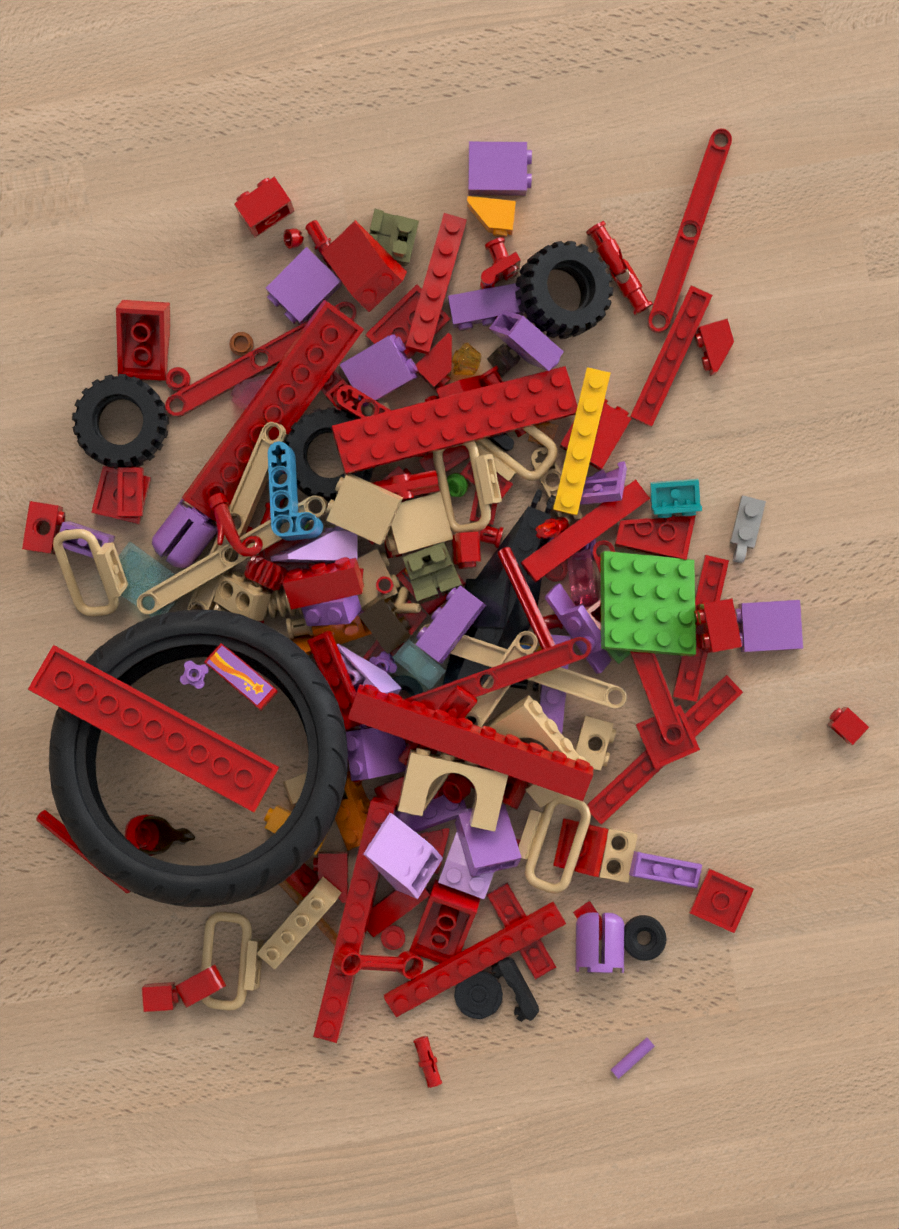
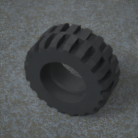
M562 241L554 242L532 255L519 271L521 275L516 280V286L520 287V289L515 292L516 299L521 301L518 308L521 313L525 312L527 315L526 319L534 323L541 332L546 331L547 337L555 338L559 335L560 339H567L571 336H578L597 325L605 317V311L611 306L612 302L608 299L613 296V287H609V283L612 282L611 274L606 273L607 265L605 262L601 263L597 259L599 255L595 251L591 253L587 251L588 246L584 244L576 246L575 241H567L565 243ZM552 270L564 271L577 282L581 294L577 310L569 311L563 309L552 300L547 286L548 276Z
M111 374L104 376L105 379L101 381L96 379L91 382L92 387L89 389L85 388L81 392L83 394L81 400L77 399L74 405L77 409L76 413H72V420L75 422V426L72 428L74 435L78 438L79 446L95 461L115 469L118 467H139L144 465L143 462L146 460L151 461L155 457V452L157 450L160 451L164 446L162 442L168 435L166 429L169 424V417L166 415V407L160 396L147 383L134 376L128 377L126 374L113 376ZM117 400L133 402L138 406L143 416V426L138 436L131 442L123 445L110 443L102 436L99 430L101 413L110 403Z
M327 407L324 410L318 408L313 410V413L308 415L306 413L301 416V420L291 426V431L289 435H286L284 441L295 452L297 488L308 497L321 496L326 501H331V499L335 501L338 491H335L336 485L340 477L345 478L346 475L343 473L334 478H326L316 474L310 468L307 460L308 448L317 436L324 433H333L331 429L333 425L359 418L351 415L346 410H336L335 407ZM375 467L350 474L369 482Z

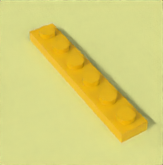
M586 368L553 508L554 511L577 516L610 372Z

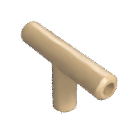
M401 587L395 601L397 606L395 612L419 613L421 611L419 603H405L409 593L406 587Z

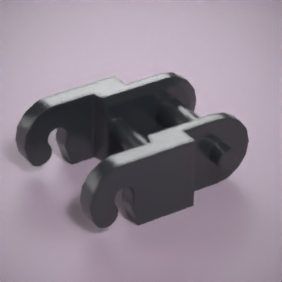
M506 433L488 437L505 451H511L514 447L513 439Z

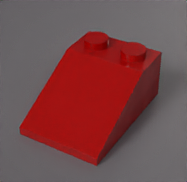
M356 220L322 251V255L350 294L368 312L375 308L403 282L407 273Z
M122 300L116 307L118 375L126 374L128 377L134 376L139 379L166 381L170 338V303Z
M435 879L409 951L438 963H442L460 953L477 913L481 898L441 884Z

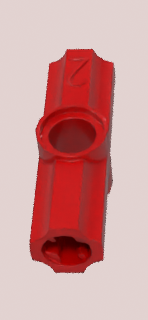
M436 470L410 475V473L389 477L387 480L372 482L374 485L403 497L402 501L415 498L417 495L440 491Z

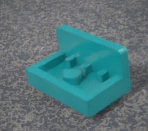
M699 479L650 482L651 511L654 515H658V518L672 517V513H682V516H694L696 511H702Z

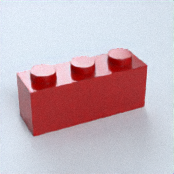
M344 557L330 564L317 563L311 568L303 570L301 568L292 569L285 573L283 586L292 610L360 595L363 593L364 582L357 558L349 559Z

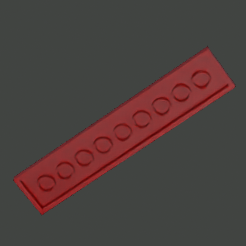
M324 300L182 496L183 500L216 522L207 501L211 496L223 493L229 504H231L264 425L269 422L281 424L286 429V435L289 434L291 426L298 422L364 329ZM272 427L269 430V438L273 441L279 436L277 427Z
M566 366L550 371L333 425L331 429L343 471L346 475L576 415L578 405Z
M55 645L50 649L28 687L30 692L255 813L279 770V767Z

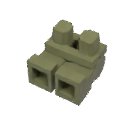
M374 209L369 234L401 266H407L410 262L419 220L392 215L382 210Z
M444 542L403 557L416 600L420 605L439 598L437 592L439 588L442 595L445 596L453 588L458 589L459 586H462Z

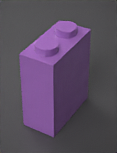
M469 141L468 195L526 196L527 188H531L532 174H527V164H532V150H527V142Z
M306 247L266 287L269 293L267 298L274 306L278 307L281 305L286 310L284 315L293 324L296 322L302 324L316 312L324 300L327 301L342 286V283Z
M504 309L489 328L526 362L550 371L551 368H554L559 363L560 356L564 352L524 316Z
M395 334L387 336L340 364L351 386L375 401L418 377L416 374L418 370L414 361L411 358H407L404 352L406 350L405 345L399 337L396 338ZM363 403L362 405H363V407H366V406H369L370 404H369V403Z
M800 600L738 604L739 609H735L737 623H740L741 652L803 649Z
M372 727L346 732L348 761L352 781L371 779L406 770V765L398 760L399 755L406 748L403 738Z
M505 804L501 805L495 831L471 827L469 821L472 808L465 809L458 814L455 826L471 877L518 866L522 857Z

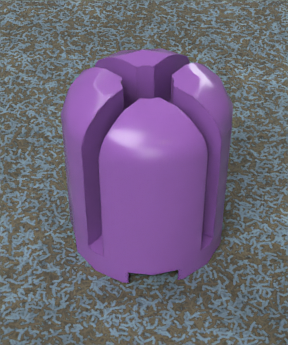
M182 498L153 536L152 545L160 557L168 556L166 562L172 566L187 568L195 562L217 533V526L215 527L211 523L213 520L201 511L185 504Z
M585 913L577 919L575 972H579V967H587V972L613 973V968H620V973H624V921L620 916L614 913H602L601 964H599L598 913Z

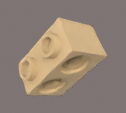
M234 571L232 574H221L213 601L232 613L241 614L256 621H262L271 594L264 590L261 584L251 582L243 573Z
M607 827L609 830L599 877L628 883L638 834ZM616 836H621L624 839V845L619 849H614L611 846V841ZM611 860L619 862V869L614 873L608 872L606 868L607 863Z

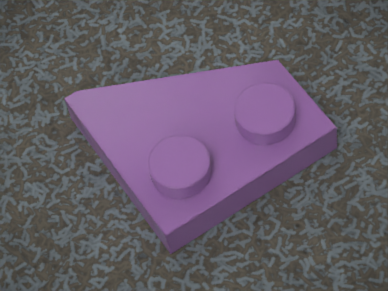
M625 461L617 463L618 468L606 474L603 469L590 477H586L580 505L622 500L627 471Z

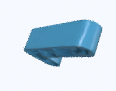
M274 442L268 449L272 531L280 538L288 541L316 538L323 531L322 521L310 512L298 513L295 452L283 442ZM282 474H287L286 482L279 484V477ZM288 498V505L280 509L281 500ZM314 520L313 528L305 531L306 522ZM289 522V530L281 533V526Z

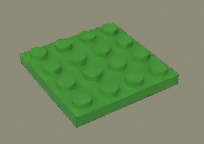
M603 551L601 553V649L681 656L696 655L694 560Z

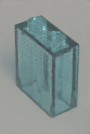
M409 639L392 657L429 690L446 672Z

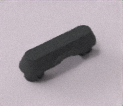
M506 957L493 964L491 972H496L494 977L498 979L503 976L508 986L513 989L516 995L515 999L519 1005L514 1009V1015H519L516 1019L521 1022L525 1019L532 1021L539 1013V1006L514 959Z

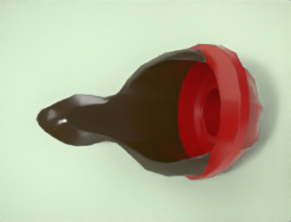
M144 814L133 817L125 828V838L149 856L166 852L172 844L184 845L191 840H195V836L190 830L186 828L174 829L166 819L154 815Z

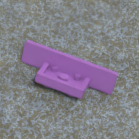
M555 585L545 596L546 601L572 639L584 637L590 641L592 650L586 659L596 674L602 673L611 662V658L605 649H601V631L584 606L576 607L562 585ZM583 641L575 642L582 654H585L587 645Z

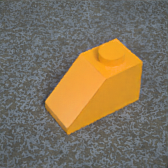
M467 197V207L487 232L493 233L495 237L505 238L507 234L512 235L516 201Z

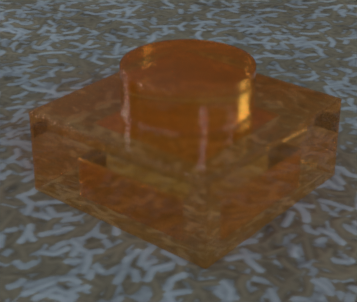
M550 422L534 425L554 440L558 425ZM529 435L528 442L545 447Z

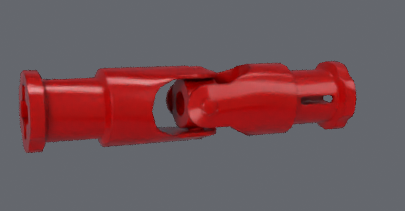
M605 221L597 223L589 228L586 233L592 237L597 246L596 251L601 259L610 266L609 271L624 298H627L632 305L634 315H637L648 309L653 303L648 301L643 293L642 284L629 262L623 258L615 238L612 239L606 230ZM628 269L630 277L626 283H622L617 276L624 274Z

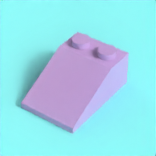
M339 526L325 528V532L321 533L318 537L305 539L271 556V562L334 563L336 560L344 557L349 559L357 558V534Z
M456 831L438 882L485 899L494 872L471 877L458 832Z

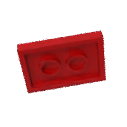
M416 284L365 336L375 344L387 336L395 334L396 338L399 337L406 347L422 288ZM441 310L434 336L451 320L443 310ZM409 349L404 350L408 359L417 353Z

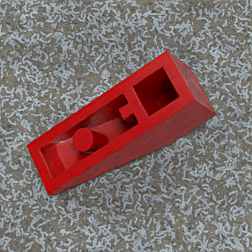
M424 888L418 899L394 889L372 907L367 931L374 938L430 895L428 888Z

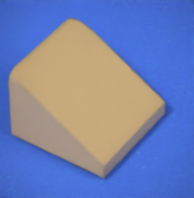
M307 773L283 782L291 805L297 803L300 798Z

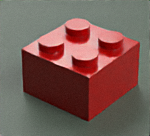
M275 176L271 179H263L257 184L258 188L250 193L249 191L242 193L237 197V202L234 203L238 214L255 238L294 212L290 198Z
M733 598L696 605L697 610L694 611L695 622L701 626L702 634L699 635L701 649L705 648L706 653H713L742 647Z

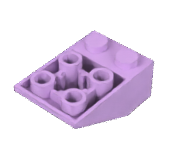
M336 644L356 693L359 684L363 686L369 684L377 687L380 692L399 694L402 688L387 672L342 645ZM364 724L358 725L361 729L369 727Z
M389 813L381 824L380 829L364 852L365 857L395 890L416 899L419 898L443 859L430 843L392 813Z

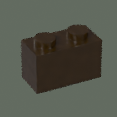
M381 593L363 606L358 616L386 653L389 654L411 638L409 629L412 626L404 616L400 618L395 612L397 606L390 597L385 599Z

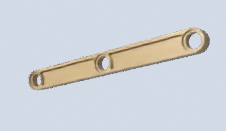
M269 422L262 428L230 504L229 510L232 519L236 516L241 519V527L237 530L239 537L246 533L269 479L268 449L274 442L284 443L286 438V429L281 424ZM272 427H277L279 436L276 440L272 441L269 438V430ZM225 535L221 546L217 544L216 538L210 554L229 544ZM229 548L226 551V559L234 562L237 552L233 548ZM221 575L194 590L187 610H194L197 605H201L204 610L214 609L216 602L213 600Z
M311 496L298 503V513H312L309 504L312 500L317 499L322 503V510L314 515L320 518L325 514L328 505L323 497ZM271 519L240 537L241 542L250 536L260 537L263 542L261 551L282 540L272 531ZM314 520L307 521L305 526L310 524ZM289 522L281 526V533L289 530ZM229 543L142 593L137 599V607L144 614L155 613L251 557L238 554L235 562L228 561L225 555L226 551L232 548ZM251 543L248 548L253 547L255 543ZM146 596L152 597L155 601V606L152 610H147L143 607V599Z
M430 624L424 625V626L421 628V630H422L424 627L428 628V627L430 626ZM464 635L451 654L489 667H495L508 649ZM562 667L528 678V680L615 709L621 708L627 701L626 692L622 688ZM614 690L620 691L623 696L622 701L617 705L610 703L608 698L610 692Z
M530 631L519 633L497 666L533 653L538 645L537 636ZM530 635L533 638L534 644L530 649H524L520 646L522 636ZM491 675L484 683V688L488 689L493 686L494 679ZM511 685L475 697L477 698V703L465 718L473 716L477 719L478 726L483 727ZM450 773L443 774L432 782L428 790L424 811Z

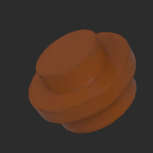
M237 332L231 337L229 345L235 355L244 356L253 350L254 341L248 333Z

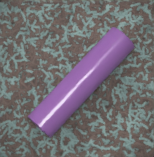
M646 1037L618 1062L611 1071L619 1079L655 1047L654 1044Z

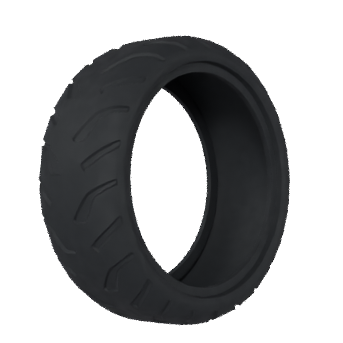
M182 610L147 618L113 636L104 645L96 649L85 662L132 686L141 677L165 664L189 658L209 657L222 643L253 670L261 673L280 688L296 709L303 724L309 751L308 770L300 798L293 811L277 832L263 844L238 858L212 865H179L145 854L123 836L111 820L103 804L96 776L97 747L102 730L60 707L56 711L51 729L49 745L51 790L58 813L72 840L89 862L123 888L142 897L175 906L214 907L233 904L262 894L283 882L312 856L325 839L337 815L346 784L348 751L344 720L338 702L321 671L299 646L283 634L264 623L227 611Z

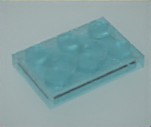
M129 541L118 556L128 582L127 588L121 595L135 606H137V599L142 593L175 575V573L131 541ZM146 596L143 599V607L147 610H152L155 606V601L152 597ZM178 600L167 605L161 610L148 615L150 617H153L159 614L167 613L172 609V607Z

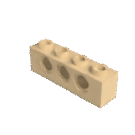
M322 877L256 954L275 970L335 903L342 892Z

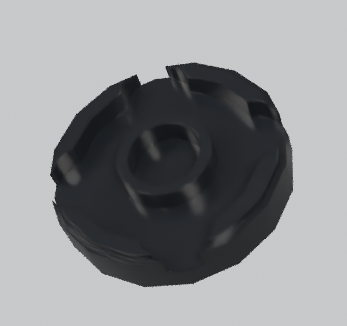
M484 970L458 983L455 986L454 993L456 1005L460 1011L473 1019H484L497 1012L502 1003L503 996L500 982L493 974Z

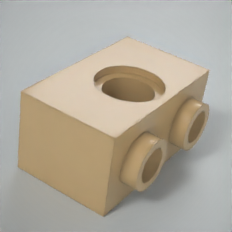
M584 716L575 751L579 756L584 757L590 763V766H593V769L601 771L602 766H607L610 753L606 752L608 743H613L616 729H613V723ZM598 737L601 740V747L598 750L593 751L589 748L588 741L590 738Z

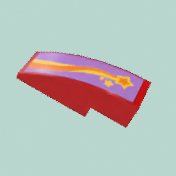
M222 643L204 661L207 666L260 711L278 693L277 689Z

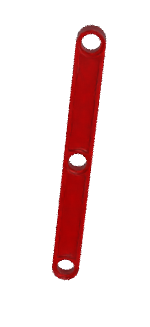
M716 129L709 139L648 317V327L654 333L664 332L672 319L732 143V136L726 129ZM716 135H724L727 138V144L723 147L717 146L714 142ZM686 225H693L696 228V235L694 237L684 235L683 228ZM656 315L663 316L665 326L662 328L654 327L652 318Z
M344 301L334 306L339 311L343 307L351 308L353 315L350 319L355 321L357 311L352 303ZM308 321L174 393L166 400V410L174 417L184 416L277 365ZM259 353H265L268 356V362L264 366H258L255 363V357ZM175 399L182 400L184 404L180 412H173L170 408L171 402Z
M605 540L597 542L592 551L600 576L601 558L596 554L597 548L605 545L609 547L610 552H615L613 545ZM629 651L664 741L669 745H678L683 741L685 731L655 653ZM671 727L678 728L681 734L679 740L670 741L666 735L667 730Z
M576 637L404 700L411 703L412 701L421 702L426 708L435 711L457 685L472 696L478 697L582 660L589 656L592 646L588 639ZM583 641L587 645L585 654L577 655L573 651L575 642ZM485 674L491 675L494 679L493 686L488 689L484 688L480 682L481 677Z

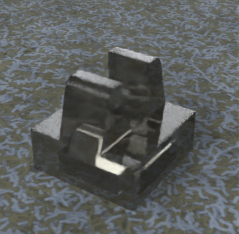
M504 344L487 358L493 367L498 366V373L501 378L507 375L521 359L519 355L514 358L509 352L511 348Z

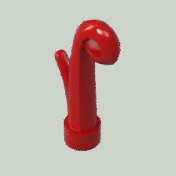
M218 493L211 496L207 503L216 519L217 544L220 546L223 544L225 535L232 548L238 554L245 557H253L260 553L263 547L260 537L250 536L241 542L229 510L230 504L225 494ZM251 543H255L253 547L248 548Z

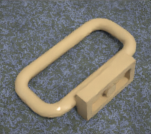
M535 426L523 428V430L543 444L548 450L547 457L535 471L527 470L487 438L475 441L479 456L493 454L496 472L508 481H511L516 473L529 481L541 479L554 464L558 450L554 441Z
M474 441L461 444L466 446L469 451L481 518L477 522L460 525L455 520L443 462V451L445 449L434 451V466L451 531L463 533L483 530L491 519L489 504L502 502L493 454L479 456L478 447Z
M85 529L59 532L54 537L53 548L77 610L86 616L93 617L112 614L117 610L119 604L118 597L121 596L128 586L114 543H104L100 547L96 537ZM84 539L88 542L109 599L108 605L89 607L84 603L63 547L65 540Z
M560 795L546 804L543 812L530 810L519 844V851L523 859H528L525 866L526 880L533 887L548 893L557 894L563 892L570 884L591 818L590 809L586 803ZM558 804H564L579 810L581 819L562 878L559 883L552 884L538 879L535 876L534 870L554 808Z
M216 912L206 921L201 971L211 967L215 925L221 921L241 925L242 941L237 996L234 1000L227 1001L213 999L209 995L202 999V1002L213 1009L236 1010L245 1002L247 990L254 991L260 987L262 958L256 953L263 946L264 939H251L252 927L244 915Z

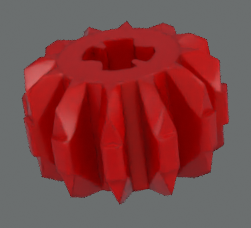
M255 555L248 561L244 575L246 578L269 589L279 590L281 585H283L284 576L287 571L285 568Z

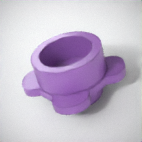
M386 651L381 652L377 657H371L369 660L370 663L387 673H395L397 670L393 656L390 653L387 654Z
M191 660L185 662V671L180 677V682L183 685L195 686L196 689L203 688L205 685V675L209 672L208 667L205 664L201 666L194 664ZM192 673H197V676L193 677Z

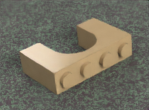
M530 695L484 725L495 729L496 733L505 736L506 734H511L518 738L536 739L543 743L550 752L560 751L567 758L586 761L584 757L579 756L574 750L571 741L568 738H564L559 732L556 723L545 715L541 705L533 700ZM528 783L525 789L540 808L562 795Z
M417 747L416 750L410 749L397 805L398 811L422 816L428 790L432 782L443 774L459 773L466 776L475 786V799L469 821L471 827L490 831L496 830L508 775L466 760L455 759V756L443 752L440 755L431 754L430 749Z

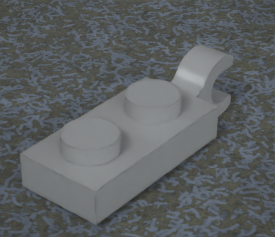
M741 496L730 543L736 544L732 561L744 562L747 547L752 549L755 547L766 501Z

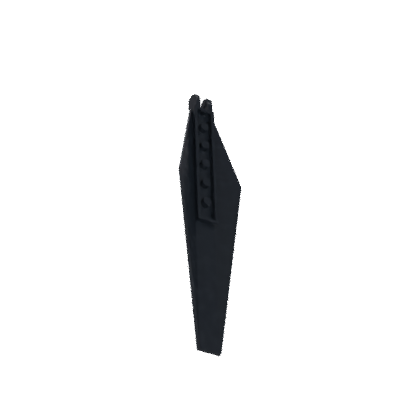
M539 489L535 493L531 506L527 507L499 548L476 577V579L510 580L498 556L499 550L510 547L537 606L542 578L534 582L521 565V562L547 544L548 538H537V531L535 529L547 519H551L550 513L556 500V496L551 495L547 501L545 512L537 510L536 507L542 498L543 492ZM512 584L510 585L504 629L469 628L464 635L508 649L519 633L528 631L531 625ZM451 654L442 685L492 667ZM485 674L481 677L480 682L482 686L490 675ZM468 716L466 718L472 721L473 724H475L477 720L473 716Z

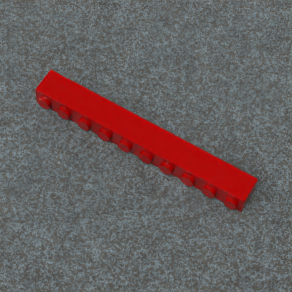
M359 684L347 718L582 802L593 778V766H590V763L585 760L567 758L560 751H547L537 743L530 742L528 744L520 741L514 735L506 734L505 736L496 733L495 729L489 726L479 727L466 718L457 719L450 717L446 711L428 709L421 702L412 701L411 703L403 700L398 694L380 692L377 687L369 684L364 686Z
M375 796L370 802L313 1037L337 1043L341 1036L356 974L347 976L336 969L334 957L344 947H349L361 955L381 874L365 857L364 852L389 813L395 815L398 802ZM353 955L345 959L343 968H347L352 963Z

